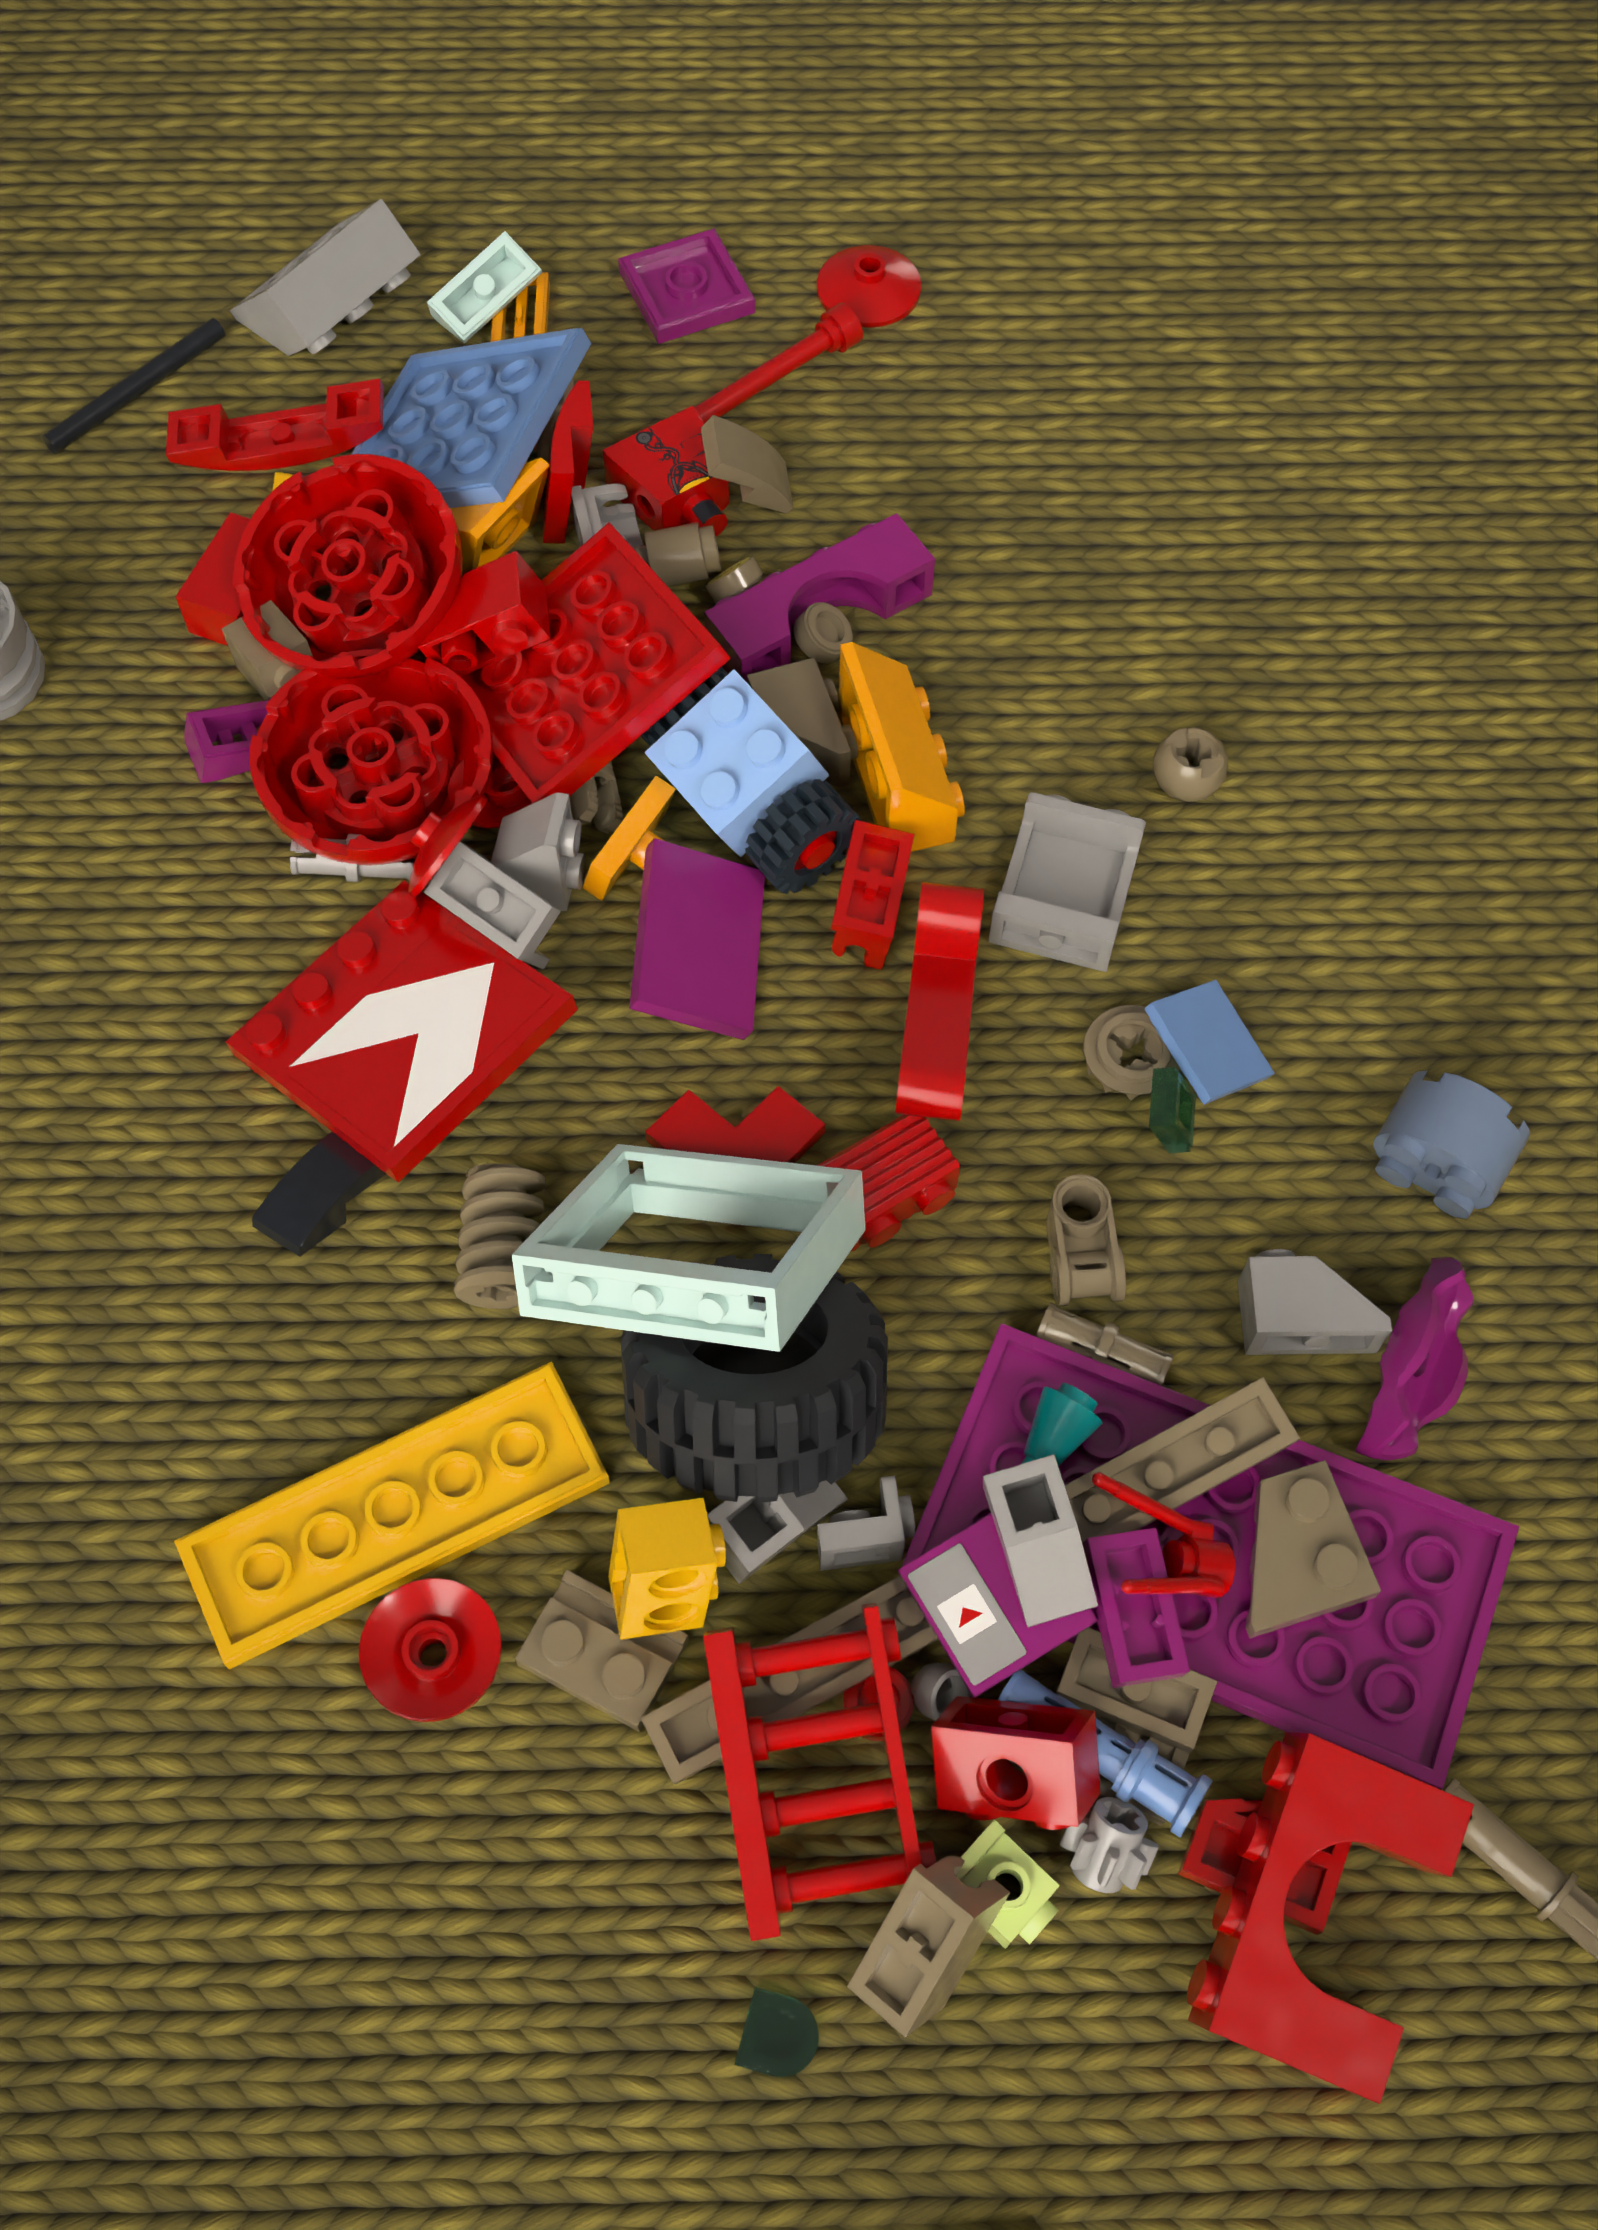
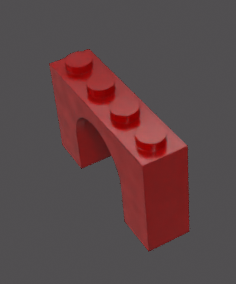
M1285 1732L1283 1741H1277L1273 1744L1264 1762L1262 1782L1267 1785L1259 1812L1258 1814L1255 1812L1251 1813L1242 1827L1237 1845V1853L1243 1859L1234 1885L1226 1886L1216 1903L1212 1926L1218 1932L1208 1961L1202 1959L1191 1976L1187 1991V2002L1189 2005H1192L1188 2021L1380 2104L1404 2027L1332 1997L1307 1979L1294 1961L1285 1936L1284 1907L1287 1893L1297 1872L1313 1855L1329 1846L1343 1842L1358 1843L1423 1872L1452 1877L1474 1804L1313 1734Z

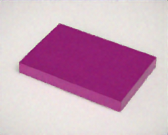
M653 838L645 851L629 1009L745 1040L753 1032L765 880L764 874L759 869Z

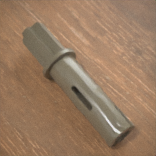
M1453 1778L1443 1791L1474 1804L1462 1843L1538 1909L1535 1917L1541 1922L1548 1917L1598 1961V1902L1576 1884L1579 1876L1573 1871L1567 1875L1558 1866L1552 1864L1460 1785V1781Z

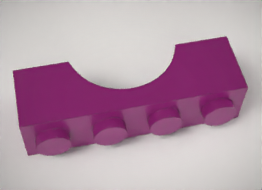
M896 513L878 523L867 524L855 535L831 547L817 550L808 559L783 572L770 574L761 583L734 597L729 596L721 599L711 609L704 612L705 628L731 658L722 668L728 674L735 669L747 682L748 674L791 664V635L794 632L795 621L799 615L814 603L824 602L834 607L850 606L862 608L887 619L931 596L935 558Z

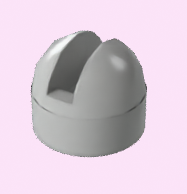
M932 1662L921 1667L912 1679L911 1694L914 1696L916 1708L924 1716L934 1721L939 1718L956 1696L972 1697L955 1667L949 1663Z

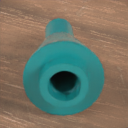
M1064 1382L1058 1390L1043 1387L1023 1453L1026 1457L1021 1464L1055 1455L1059 1467L1103 1424L1101 1419L1093 1413L1098 1405L1097 1402L1083 1391Z

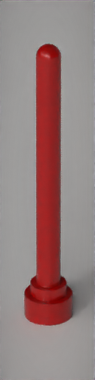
M843 302L822 313L820 322L815 325V332L695 406L694 408L699 413L703 423L705 424L712 415L717 417L723 416L824 351L833 353L837 350L843 353L861 342L863 339V329L857 315Z

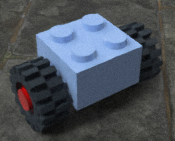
M722 667L719 668L641 735L643 740L650 746L644 752L713 831L740 857L746 853L749 859L781 893L787 894L790 890L793 893L802 890L804 883L808 887L817 883L818 875L823 873L826 877L833 871L830 866L835 861L842 862L847 856L844 850L849 848L855 820L861 821L859 815L827 781H824L829 776L827 771L735 669L728 674Z

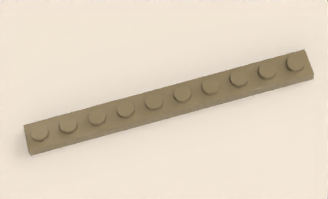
M1264 1377L1065 1485L1082 1543L1090 1537L1137 1531L1157 1520L1095 1486L1092 1483V1476L1097 1472L1120 1481L1175 1510L1295 1444L1300 1437ZM899 1576L776 1644L865 1629L861 1605L870 1603L878 1605L880 1619L894 1616L901 1660L938 1639ZM869 1658L756 1678V1686L744 1688L748 1717L762 1715L763 1722L801 1716L872 1677L871 1660ZM899 1661L890 1662L888 1666L890 1667ZM710 1680L641 1717L673 1784H678L722 1759Z

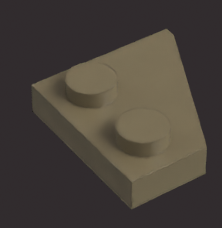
M1326 1460L1260 1481L1256 1488L1254 1510L1256 1534L1251 1550L1250 1574L1253 1575L1250 1612L1246 1617V1631L1249 1638L1373 1599L1381 1592Z

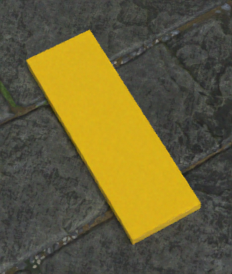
M551 1361L191 1532L174 1542L222 1661L230 1670L610 1484V1480Z

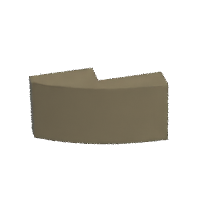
M712 415L701 427L708 476L740 484L743 502L788 514L794 507L786 462L779 452L767 441L750 430L729 420Z

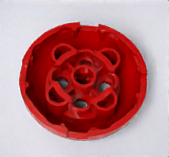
M352 454L332 458L334 465L317 470L305 477L301 471L292 475L276 487L256 509L238 544L233 568V588L239 595L243 613L241 618L254 638L269 653L298 671L305 669L320 673L327 678L354 679L372 676L389 670L419 651L418 646L441 622L457 593L463 568L462 542L454 515L445 499L434 484L412 466L396 459L373 454ZM320 586H331V594L326 601L316 598L317 588ZM272 600L306 638L313 656L292 651L275 641L268 633L270 626L262 618L260 606ZM372 605L368 612L359 616L364 607ZM364 649H384L374 655L357 660L353 655L347 653ZM338 655V657H334L329 661L321 662L324 659Z
M364 649L347 653L353 655L357 660L374 655L384 649ZM338 655L324 659L321 662L329 661L334 657H338ZM428 657L425 663L407 659L389 670L372 676L354 679L327 678L320 673L304 669L287 681L271 697L265 706L267 715L258 730L257 736L252 735L250 742L249 764L254 787L264 809L281 831L300 846L321 857L336 862L364 866L397 863L417 857L420 848L413 844L410 839L429 813L433 811L443 818L467 800L481 794L484 795L491 776L493 763V742L490 724L480 699L458 674ZM393 739L401 741L395 744ZM342 754L348 756L349 762L346 766L340 769L330 768ZM464 759L463 790L455 792V805L452 808L448 799V783L454 769ZM365 797L366 802L353 803L358 798ZM349 833L361 834L356 839H350L348 845L322 839H347Z

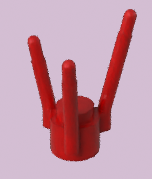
M1097 1472L1092 1476V1483L1095 1486L1183 1533V1536L1178 1540L1169 1541L1162 1550L1168 1577L1126 1579L1121 1583V1589L1124 1593L1144 1595L1193 1594L1220 1598L1229 1591L1235 1576L1236 1560L1229 1544L1213 1540L1214 1526L1212 1523L1190 1519L1103 1473Z

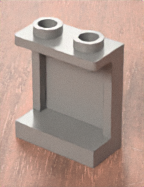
M1029 793L1002 892L999 891L993 910L988 942L1106 972L1146 822L1142 819L1131 817L1120 810H1102L1071 802L1060 795Z

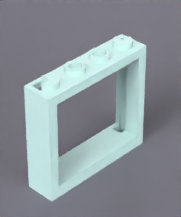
M617 1144L512 1254L520 1316L780 1352L866 1230L862 1171ZM628 1160L642 1161L644 1169L638 1168L633 1174H630ZM633 1212L802 1232L772 1273L599 1251ZM754 1296L765 1297L766 1303L754 1302Z

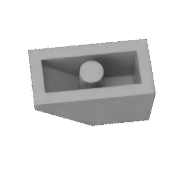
M1285 1249L1263 1251L1255 1257L1248 1258L1238 1279L1245 1355L1377 1353L1392 1331L1391 1319L1388 1315L1316 1256H1295L1294 1252Z

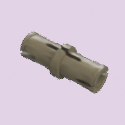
M1051 1302L1035 1336L1160 1386L1163 1384L1174 1354L1170 1352L1166 1353L1119 1333V1325L1108 1321L1104 1327L1059 1308Z

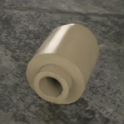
M698 522L645 532L646 544L636 546V552L668 587L709 579V573L722 571L713 525L699 527Z

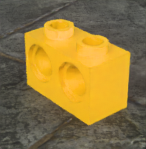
M704 1498L618 1509L608 1578L620 1640L703 1628L709 1600L718 1598L716 1568L724 1567L726 1563V1549L722 1528L719 1523L709 1524Z

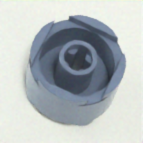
M1418 1071L1409 1079L1374 1139V1150L1380 1158L1375 1170L1384 1180L1397 1187L1409 1188L1412 1183L1435 1195L1433 1201L1442 1211L1457 1218L1467 1219L1473 1209L1486 1208L1494 1202L1527 1143L1530 1131L1524 1120L1519 1129L1515 1127L1507 1118L1513 1107L1489 1089L1461 1076L1445 1072L1438 1082L1423 1081L1427 1071Z

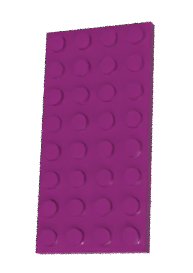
M1001 1323L902 1567L991 1513L983 1489V1476L1021 1465L1026 1457L1023 1453L1043 1387L1058 1390L1064 1382L1078 1388L1097 1402L1098 1405L1093 1413L1103 1422L1059 1466L1064 1486L1211 1405ZM1301 1440L1175 1509V1511L1190 1519L1212 1523L1214 1526L1213 1540L1229 1544L1236 1560L1233 1584L1223 1597L1211 1598L1193 1594H1172L1190 1670L1217 1681L1211 1701L1285 1732L1313 1734L1442 1790L1519 1526ZM1326 1460L1381 1592L1373 1599L1249 1638L1246 1631V1617L1250 1612L1253 1574H1250L1252 1545L1255 1542L1256 1523L1254 1521L1256 1488L1261 1480ZM1158 1519L1139 1529L1156 1528L1161 1550L1169 1541L1178 1540L1183 1536L1181 1531ZM1095 1607L1091 1608V1610L1097 1618ZM1097 1622L1089 1627L1093 1630L1100 1632L1097 1626ZM1077 1635L1067 1641L1074 1644Z

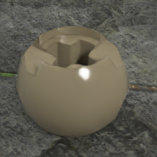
M1189 727L1174 730L1160 743L1154 754L1153 772L1158 786L1174 799L1186 802L1207 799L1220 787L1227 776L1228 756L1224 745L1211 732L1204 729Z

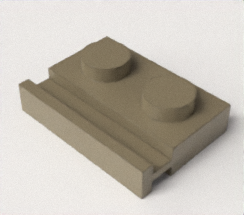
M566 1570L561 1578L562 1582L553 1598L550 1597L515 1657V1661L518 1666L639 1732L643 1726L641 1717L649 1714L674 1670L677 1659L689 1643V1637L682 1631L620 1640L612 1594Z

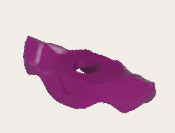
M1453 1257L1431 1258V1264L1420 1281L1418 1293L1407 1301L1399 1311L1398 1320L1380 1360L1381 1388L1368 1413V1423L1364 1435L1357 1445L1356 1453L1372 1459L1386 1461L1403 1459L1413 1455L1418 1450L1417 1433L1420 1428L1445 1415L1457 1403L1468 1375V1361L1457 1331L1460 1320L1473 1305V1295L1465 1281L1466 1273L1461 1262Z

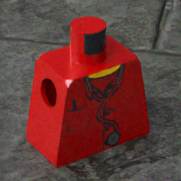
M693 405L603 449L606 484H622L626 487L628 497L619 501L623 504H633L635 515L653 531L698 522L699 527L713 525L715 536L717 537L723 532L728 522L727 516L722 510L729 504V481L708 476L701 427L704 423Z

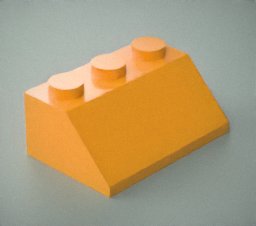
M854 642L840 644L838 717L841 726L849 724L853 730L858 750V758L853 759L875 825L915 834L911 852L955 842L957 819L965 814L963 795L958 782H949L944 768L947 767L946 749L939 733L931 734L927 722L930 720V707L924 688L922 686L915 688L907 665Z

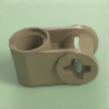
M1076 1174L1066 1177L1057 1185L1053 1193L1046 1218L1050 1250V1276L1055 1304L1057 1307L1068 1306L1071 1299L1109 1296L1113 1302L1123 1301L1126 1295L1125 1264L1122 1249L1117 1241L1109 1191L1100 1180L1090 1175ZM1070 1206H1079L1086 1209L1093 1219L1085 1222L1075 1221L1069 1218L1063 1209Z

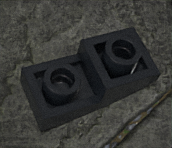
M331 1132L310 1149L278 1182L253 1215L252 1225L255 1229L301 1257L346 1223V1203L386 1173Z

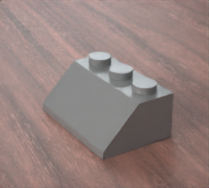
M381 198L340 221L229 311L238 322L286 355L290 356L305 348L313 355L337 337L332 327L345 318L351 324L374 306L369 297L378 289L382 288L387 294L407 280L411 274L406 266L421 254Z

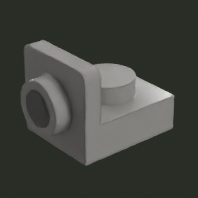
M895 1476L881 1477L879 1502L881 1516L870 1517L868 1511L851 1510L831 1516L829 1523L817 1524V1549L820 1571L902 1561L905 1538L914 1537L915 1522L910 1495L898 1496Z

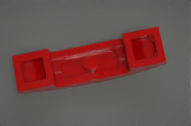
M380 378L328 386L327 402L325 404L230 419L221 404L168 412L166 456L172 463L225 471L271 470L326 459L363 443L383 429L384 386Z

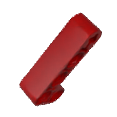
M922 882L895 1114L960 1121L984 888Z

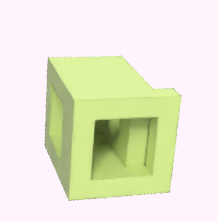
M993 1820L961 1856L965 1863L959 1871L957 1878L969 1887L978 1888L981 1882L995 1879L1000 1874L1007 1873L1015 1876L1021 1886L1020 1896L1015 1900L1005 1901L988 1932L1005 1949L1018 1934L1030 1945L1059 1911L1048 1899L1060 1885L1004 1833L1005 1829L997 1821Z

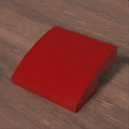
M577 381L563 403L556 421L552 438L544 506L543 543L565 544L572 487L581 485V489L585 488L593 433L589 381Z

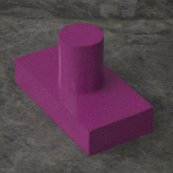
M1151 1528L1087 1538L1082 1545L1098 1606L1095 1607L1098 1619L1097 1626L1101 1633L1112 1687L1117 1688L1179 1678L1189 1673L1190 1668L1172 1594H1126L1121 1589V1583L1126 1579L1168 1577L1157 1529Z

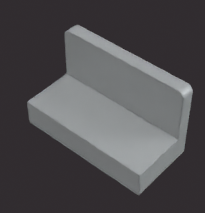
M459 842L437 871L424 893L517 959L544 969L550 959L538 951L537 947L561 910L475 850Z

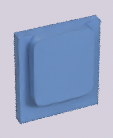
M1217 980L1151 1002L1145 1008L1152 1024L1203 1105L1267 1080L1275 1074Z

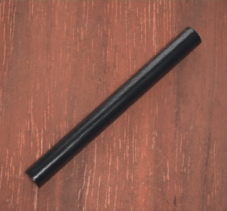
M211 318L42 435L44 443L52 453L58 454L226 336L223 327L215 318Z

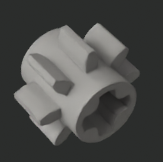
M1113 1797L1099 1799L1095 1806L1092 1805L1079 1827L1070 1826L1065 1829L1060 1841V1846L1075 1852L1070 1865L1075 1877L1085 1886L1102 1893L1118 1892L1123 1884L1131 1890L1136 1889L1141 1875L1147 1876L1159 1848L1157 1843L1143 1838L1148 1827L1144 1814L1129 1802L1125 1803L1121 1799Z

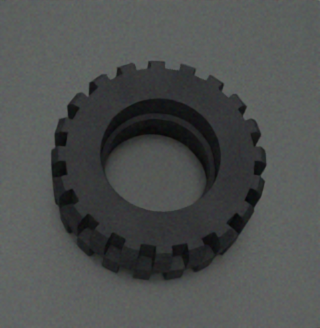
M754 1254V1259L736 1260L735 1255L716 1258L715 1263L712 1265L772 1273L781 1260H774L772 1254ZM838 1272L833 1275L780 1352L627 1330L622 1332L621 1353L626 1426L630 1431V1439L636 1450L645 1459L647 1458L648 1463L667 1479L675 1475L677 1483L682 1488L700 1494L705 1489L713 1491L719 1500L737 1502L738 1496L757 1497V1503L777 1501L778 1495L794 1492L796 1498L815 1492L822 1481L826 1480L832 1485L845 1477L852 1470V1463L858 1466L873 1450L875 1441L883 1433L887 1407L888 1336L885 1333V1322L879 1310L870 1302L869 1297L855 1283L850 1282L845 1285V1279ZM754 1296V1302L766 1303L765 1297Z

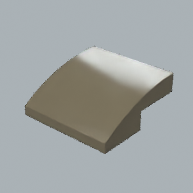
M1088 1627L1077 1635L1055 1693L1081 1709L1094 1710L1095 1718L1136 1744L1140 1739L1145 1742L1148 1740L1158 1745V1754L1184 1770L1188 1756L1195 1747L1217 1681L1190 1670L1189 1673L1179 1678L1113 1688L1101 1633ZM1099 1774L1101 1793L1097 1799L1105 1797L1117 1798V1793L1111 1789L1114 1783ZM1131 1799L1128 1801L1138 1808L1147 1820L1160 1826L1166 1822L1164 1818L1136 1800Z

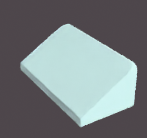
M504 231L427 301L430 314L439 324L463 343H466L542 273V269Z

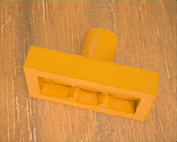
M658 776L654 777L591 863L582 887L584 890L603 901L630 862L644 870L646 847L653 838L663 840L652 832L665 816L676 788Z

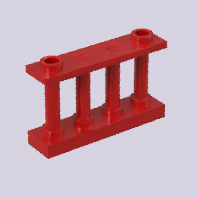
M876 1603L861 1605L865 1629L756 1648H751L750 1641L736 1643L734 1627L706 1631L703 1635L751 1941L781 1936L780 1914L793 1912L792 1904L903 1885L906 1883L913 1868L922 1864L927 1869L936 1863L932 1840L918 1842L888 1666L890 1662L901 1661L894 1616L880 1619L879 1607ZM869 1658L871 1660L878 1703L763 1722L762 1715L748 1717L744 1688L756 1686V1678ZM883 1733L890 1773L889 1778L775 1797L774 1790L760 1792L755 1762L769 1760L768 1752ZM891 1808L896 1809L903 1853L787 1873L786 1865L772 1868L767 1838L781 1836V1827Z

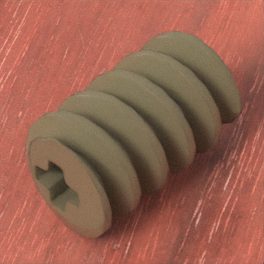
M492 1163L476 1165L468 1170L466 1175L468 1178L462 1188L463 1197L466 1201L460 1210V1217L464 1226L458 1233V1242L462 1250L456 1258L457 1271L461 1275L454 1282V1293L461 1301L474 1306L490 1309H511L519 1306L512 1254L541 1225L527 1218L539 1216L544 1212L545 1205L543 1200L531 1194L543 1191L546 1188L545 1176L536 1171L516 1165Z

